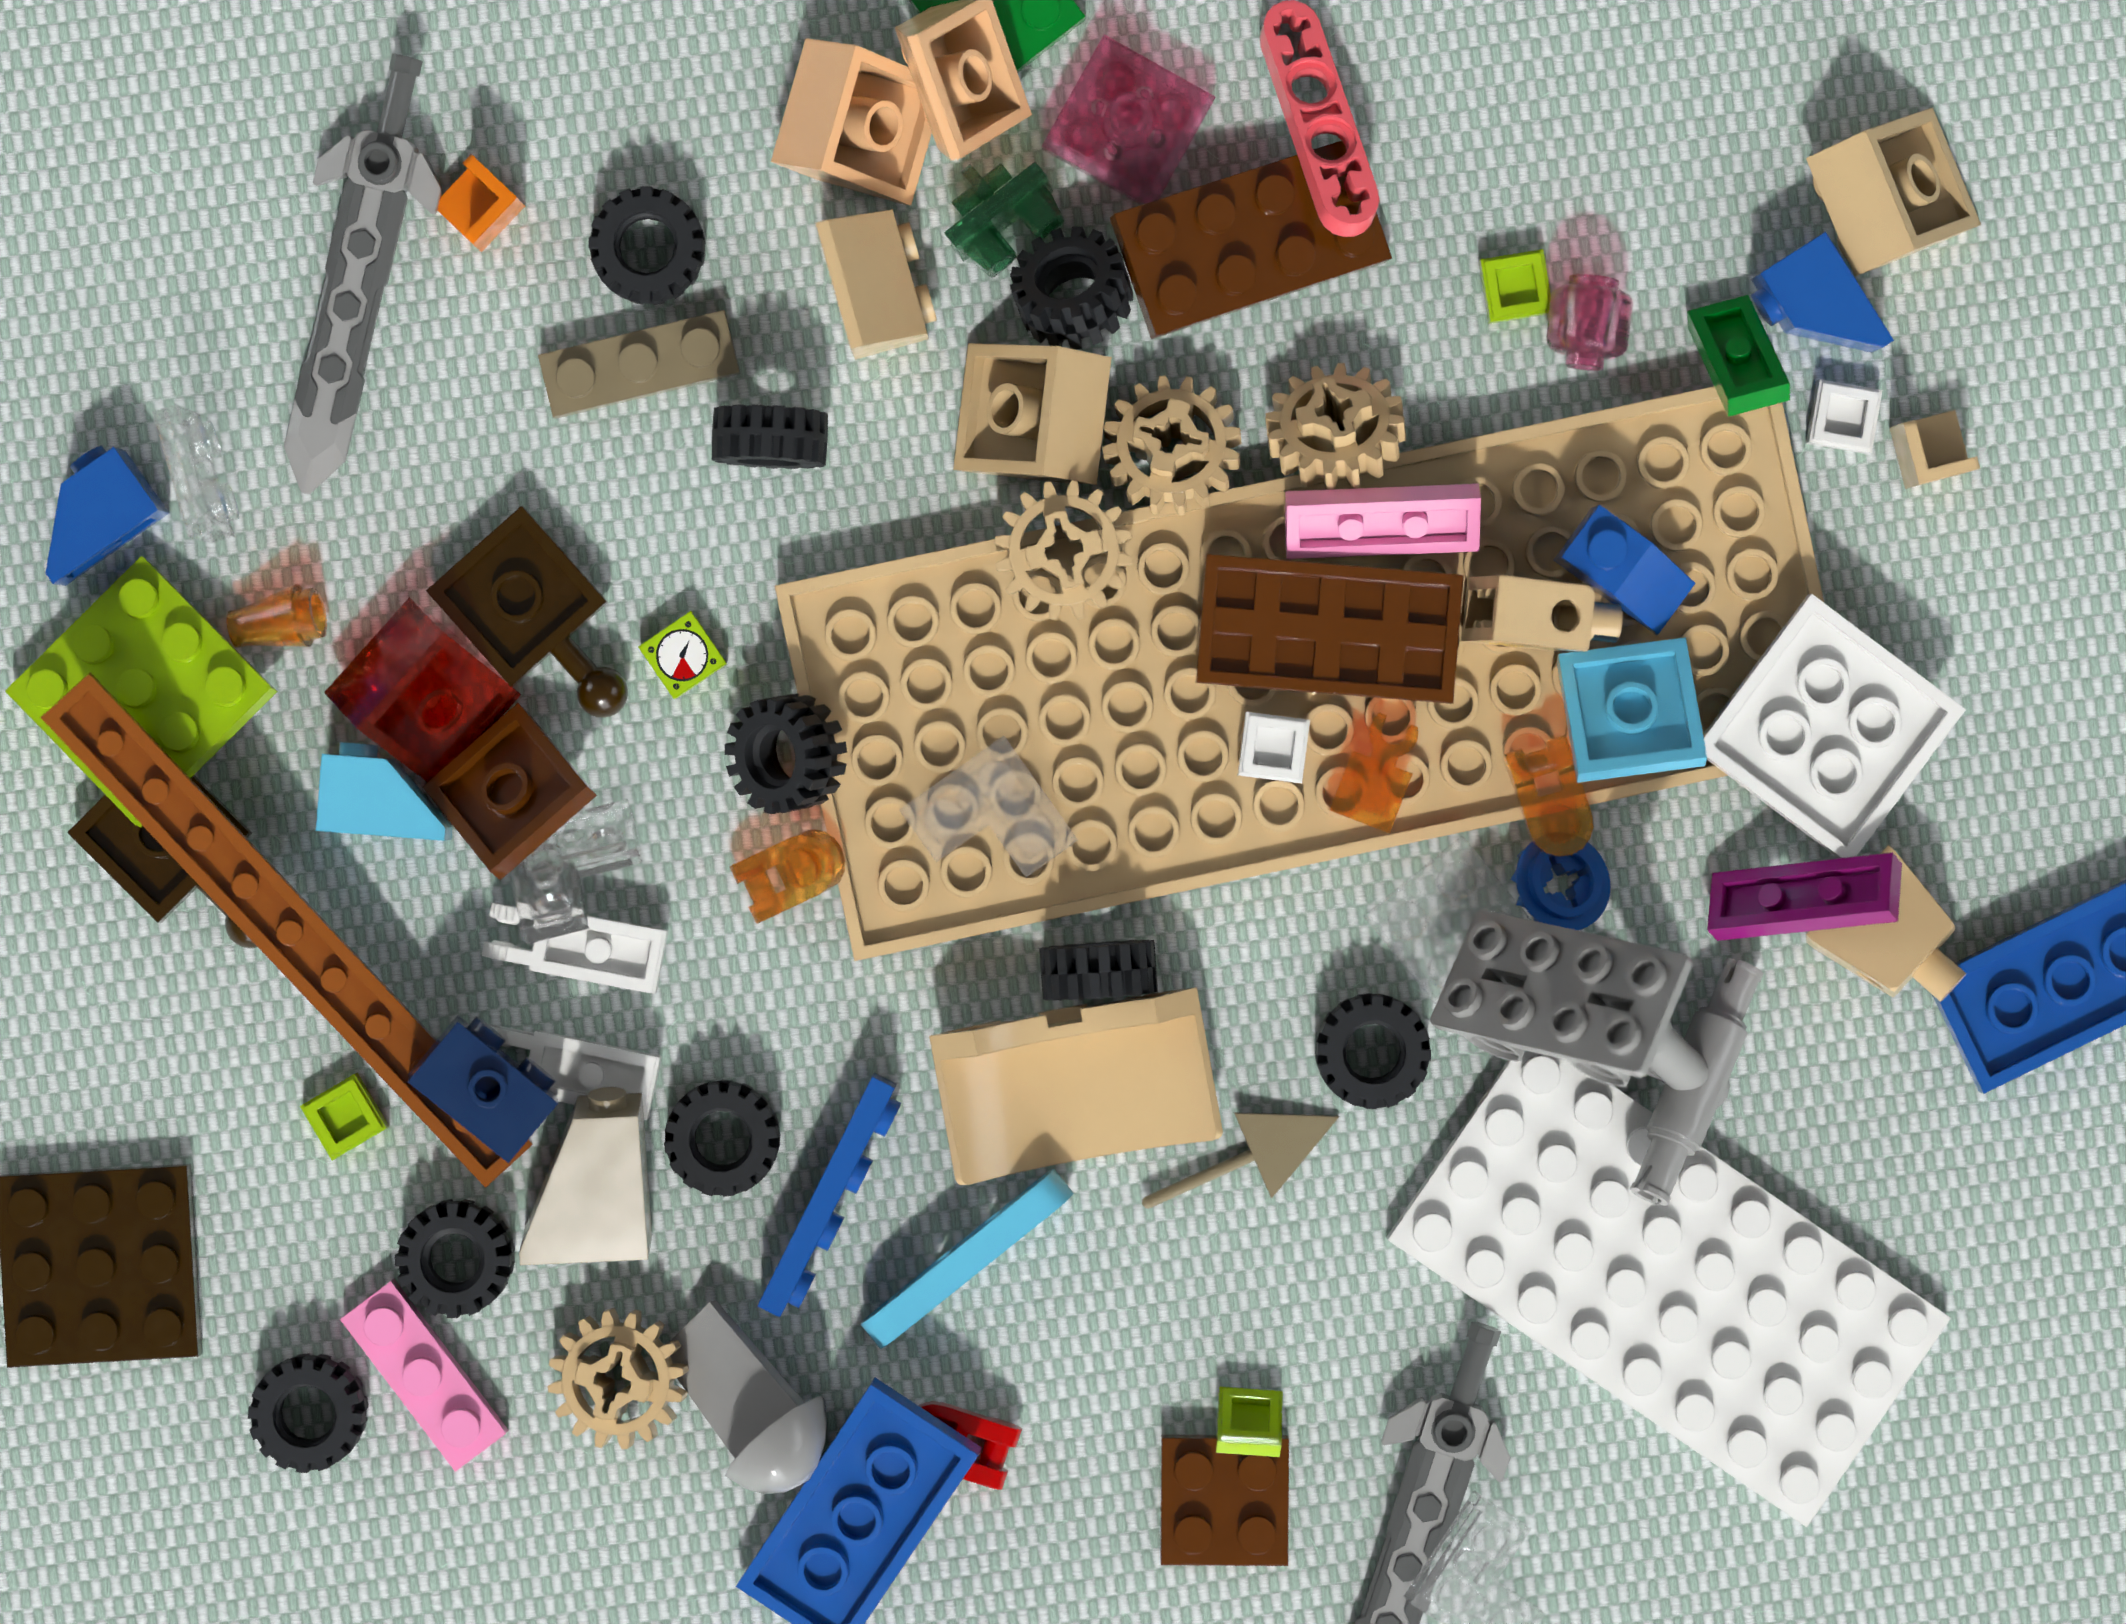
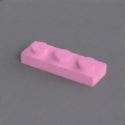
M1479 484L1285 491V548L1287 559L1480 551L1481 495Z
M392 1279L340 1319L455 1472L509 1431L395 1279Z

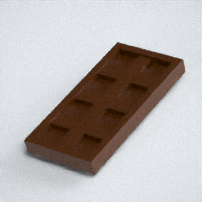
M1341 140L1313 150L1323 159L1337 160L1345 155L1346 146ZM1298 155L1115 213L1110 217L1151 339L1371 268L1392 259L1377 212L1369 228L1357 236L1342 237L1333 234L1323 226L1318 217ZM1345 174L1338 178L1341 192L1335 207L1346 206L1350 215H1357L1362 201L1351 202L1344 187L1347 176Z
M1206 554L1195 683L1453 704L1464 575Z

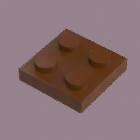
M519 703L423 786V789L487 869L499 880H502L597 796L529 712Z
M1161 1435V1565L1288 1566V1435H1282L1280 1457L1216 1453V1435Z

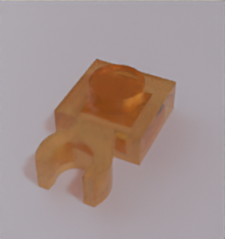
M1377 713L1368 727V739L1372 746L1369 756L1351 750L1328 810L1390 833L1413 774L1395 766L1399 756L1407 754L1415 746L1418 739V727L1408 725L1403 740L1395 745L1389 744L1383 739L1381 733L1387 715Z

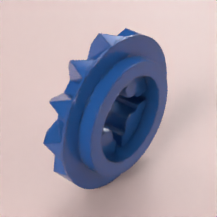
M1551 832L1534 839L1517 855L1519 858L1517 868L1510 879L1516 883L1519 894L1516 905L1526 908L1534 918L1533 921L1581 931L1597 921L1603 914L1610 897V876L1602 856L1589 842L1571 833ZM1553 872L1557 876L1565 874L1570 876L1577 873L1579 878L1572 881V885L1565 890L1568 900H1566L1561 892L1554 894L1551 892L1545 893L1543 888L1547 886V882L1554 878Z

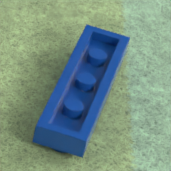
M874 1072L757 1307L780 1318L787 1303L797 1308L801 1306L816 1275L805 1269L816 1246L826 1251L829 1250L844 1220V1216L834 1212V1209L844 1189L857 1194L873 1162L872 1159L862 1155L873 1132L883 1137L886 1136L902 1104L891 1098L897 1083Z

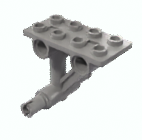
M1479 910L1475 913L1432 1012L1430 1022L1439 1030L1463 1035L1479 1049L1505 1060L1521 1061L1525 1050L1565 1059L1589 1077L1613 1086L1626 1087L1631 1075L1636 1077L1649 1075L1665 1083L1646 1128L1648 1131L1647 1137L1651 1140L1636 1180L1630 1187V1191L1651 1203L1656 1204L1658 1199L1660 1205L1668 1206L1671 1199L1670 1195L1686 1157L1693 1156L1696 1151L1700 1150L1716 1109L1724 1103L1730 1089L1729 1078L1748 1034L1745 1031L1747 1026L1742 1021L1758 982H1761L1763 972L1745 961L1738 959L1736 964L1733 958H1726L1723 964L1724 968L1708 1006L1700 1007L1699 1011L1694 1013L1686 1035L1683 1038L1671 1027L1670 1018L1693 965L1692 960L1686 954Z

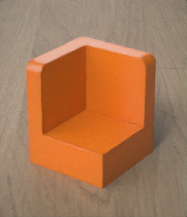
M470 154L463 162L467 170L440 197L437 211L482 252L520 213L525 205L481 162Z

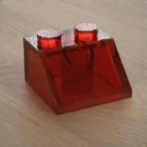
M410 597L324 692L359 731L426 782L431 780L497 722L521 695L516 688L511 687L497 671L449 628Z

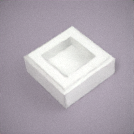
M1822 379L1817 380L1806 444L1863 454L1872 453L1883 390Z
M1245 712L1237 775L1302 783L1310 720Z

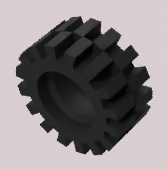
M1072 226L1071 237H1064L1061 228L1052 230L1050 232L1053 241L1045 244L1039 236L1031 241L1034 250L1033 254L1022 250L1017 256L1020 267L1012 266L1010 273L1013 283L1010 284L1014 301L1027 332L1031 331L1033 339L1040 344L1047 338L1049 346L1062 347L1063 341L1068 340L1070 348L1078 350L1082 349L1081 339L1090 336L1094 346L1103 341L1100 332L1102 329L1106 328L1111 334H1114L1120 328L1117 316L1127 319L1131 311L1128 301H1133V290L1121 252L1119 253L1117 245L1111 238L1105 241L1103 233L1095 229L1091 231L1088 238L1083 227ZM1076 278L1094 280L1088 289L1074 297L1064 299L1049 297L1055 288L1066 281Z
M799 693L756 700L750 703V707H744L736 714L740 722L730 723L727 733L735 737L736 742L725 744L724 755H735L736 764L728 765L726 768L729 777L740 776L741 781L734 788L740 796L751 794L747 804L754 809L764 807V813L782 814L810 808L829 800L826 794L835 793L841 785L833 777L845 774L847 764L837 761V754L847 753L846 741L835 742L834 734L842 731L839 721L826 722L825 719L832 711L825 704L814 706L816 698L809 695L799 696ZM781 730L789 737L795 752V767L791 778L784 772L777 757L776 744Z
M1154 940L1090 942L1039 948L1043 1000L1100 999L1158 992Z
M467 1199L462 1201L444 1200L436 1205L429 1206L408 1223L406 1230L401 1233L397 1243L399 1250L395 1254V1266H399L400 1271L397 1279L401 1288L404 1286L411 1294L408 1298L415 1305L420 1303L427 1308L425 1312L434 1316L438 1313L446 1314V1318H459L465 1314L470 1316L490 1305L507 1286V1281L513 1273L515 1261H512V1253L515 1251L513 1239L509 1240L506 1233L508 1227L504 1221L501 1220L499 1222L492 1215L494 1211L486 1205L482 1208L475 1205V1201ZM460 1234L469 1238L476 1245L480 1257L479 1267L475 1275L469 1280L459 1283L449 1282L442 1279L435 1272L431 1263V1252L436 1241L442 1236Z

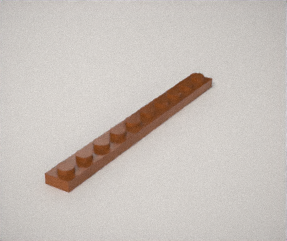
M91 672L40 717L485 1188L533 1145L532 1140L529 1138L513 1159L507 1163L408 1083V1074L437 1039Z

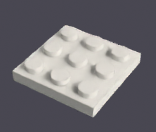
M1808 594L1704 732L1703 736L1709 762L1837 858H1847L1858 855L1966 709L1816 596Z

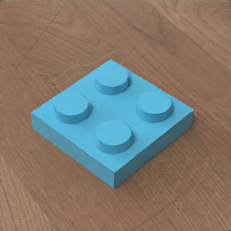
M1686 637L1592 649L1587 652L1558 654L1557 668L1577 783L1705 766L1707 753Z

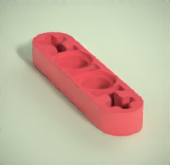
M1295 0L1282 1L1273 5L1266 13L1259 36L1261 50L1319 219L1323 226L1333 234L1342 237L1357 236L1365 232L1373 222L1379 204L1378 188L1319 18L1314 10L1304 3ZM1288 23L1293 32L1302 31L1298 43L1300 59L1292 63L1294 50L1290 38L1287 35L1277 36L1281 24ZM1301 77L1315 78L1324 85L1327 96L1317 103L1301 101L1294 94L1292 83ZM1329 133L1336 135L1346 146V153L1337 160L1323 159L1314 152L1311 144L1312 139L1320 134ZM1345 174L1347 176L1344 187L1351 202L1362 201L1357 215H1350L1346 206L1335 207L1341 192L1338 178Z

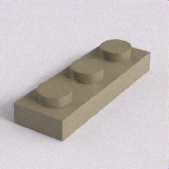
M725 310L538 355L552 416L555 419L741 374Z

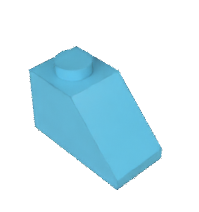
M340 742L339 754L321 755L316 831L439 841L452 840L453 827L395 759L378 758V745Z

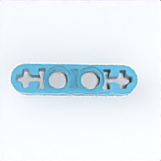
M1054 1168L1049 1170L883 1302L860 1325L880 1349L887 1346L1055 1212L1074 1194Z

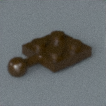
M520 506L426 590L431 598L511 687L519 683L552 654L578 683L577 698L581 707L588 714L599 718H606L617 714L624 707L628 697V687L622 675L609 667H597L570 637L609 602L523 506Z
M195 775L191 777L196 785L248 838L252 832ZM106 795L67 832L157 923H162L198 888L226 916L225 929L229 938L241 947L257 948L251 939L145 827L133 824Z

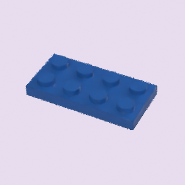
M2126 880L1955 962L1966 975L1944 1000L1940 1002L1934 996L1933 998L1980 1093L1985 1094L2126 1025Z
M875 1377L820 1458L811 1478L802 1485L741 1576L736 1587L791 1624H865L979 1456L982 1447Z

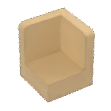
M1956 410L1903 422L1889 428L1905 489L1980 469L1977 456L1972 458L1967 456Z

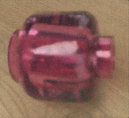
M1573 274L1569 276L1568 284L1561 285L1553 290L1546 341L1551 350L1566 355V367L1578 370L1602 371L1604 359H1615L1626 353L1629 342L1633 301L1629 294L1619 289V280L1600 275Z

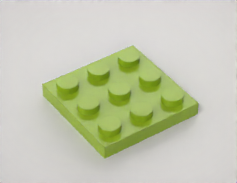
M143 556L136 560L5 690L19 707L130 821L139 827L143 825L40 718L91 672L191 778L278 692Z

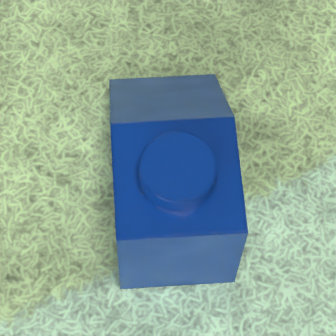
M1826 232L1751 279L1757 289L1756 292L1751 294L1757 310L1770 326L1779 323L1786 334L1871 353L1894 341Z
M100 445L86 452L71 464L70 468L74 475L62 482L60 486L45 572L52 584L67 586L169 514V511L125 450L112 447L106 451Z
M1597 505L1588 511L1553 560L1586 585L1593 586L1597 593L1612 604L1621 605L1623 612L1655 635H1659L1696 584L1651 541L1601 505Z

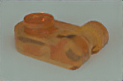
M1562 735L1547 740L1546 748L1527 754L1524 753L1523 749L1504 754L1507 773L1514 788L1528 834L1534 845L1544 853L1555 856L1572 855L1583 849L1592 835L1594 828L1593 817L1583 784L1576 781L1572 751L1567 737ZM1555 772L1561 790L1539 796L1533 778Z
M812 829L794 835L729 866L737 884L742 881L744 882L753 901V905L748 908L756 924L836 886L845 873V857L841 846L834 837L825 831ZM774 866L786 888L779 893H776L766 870Z

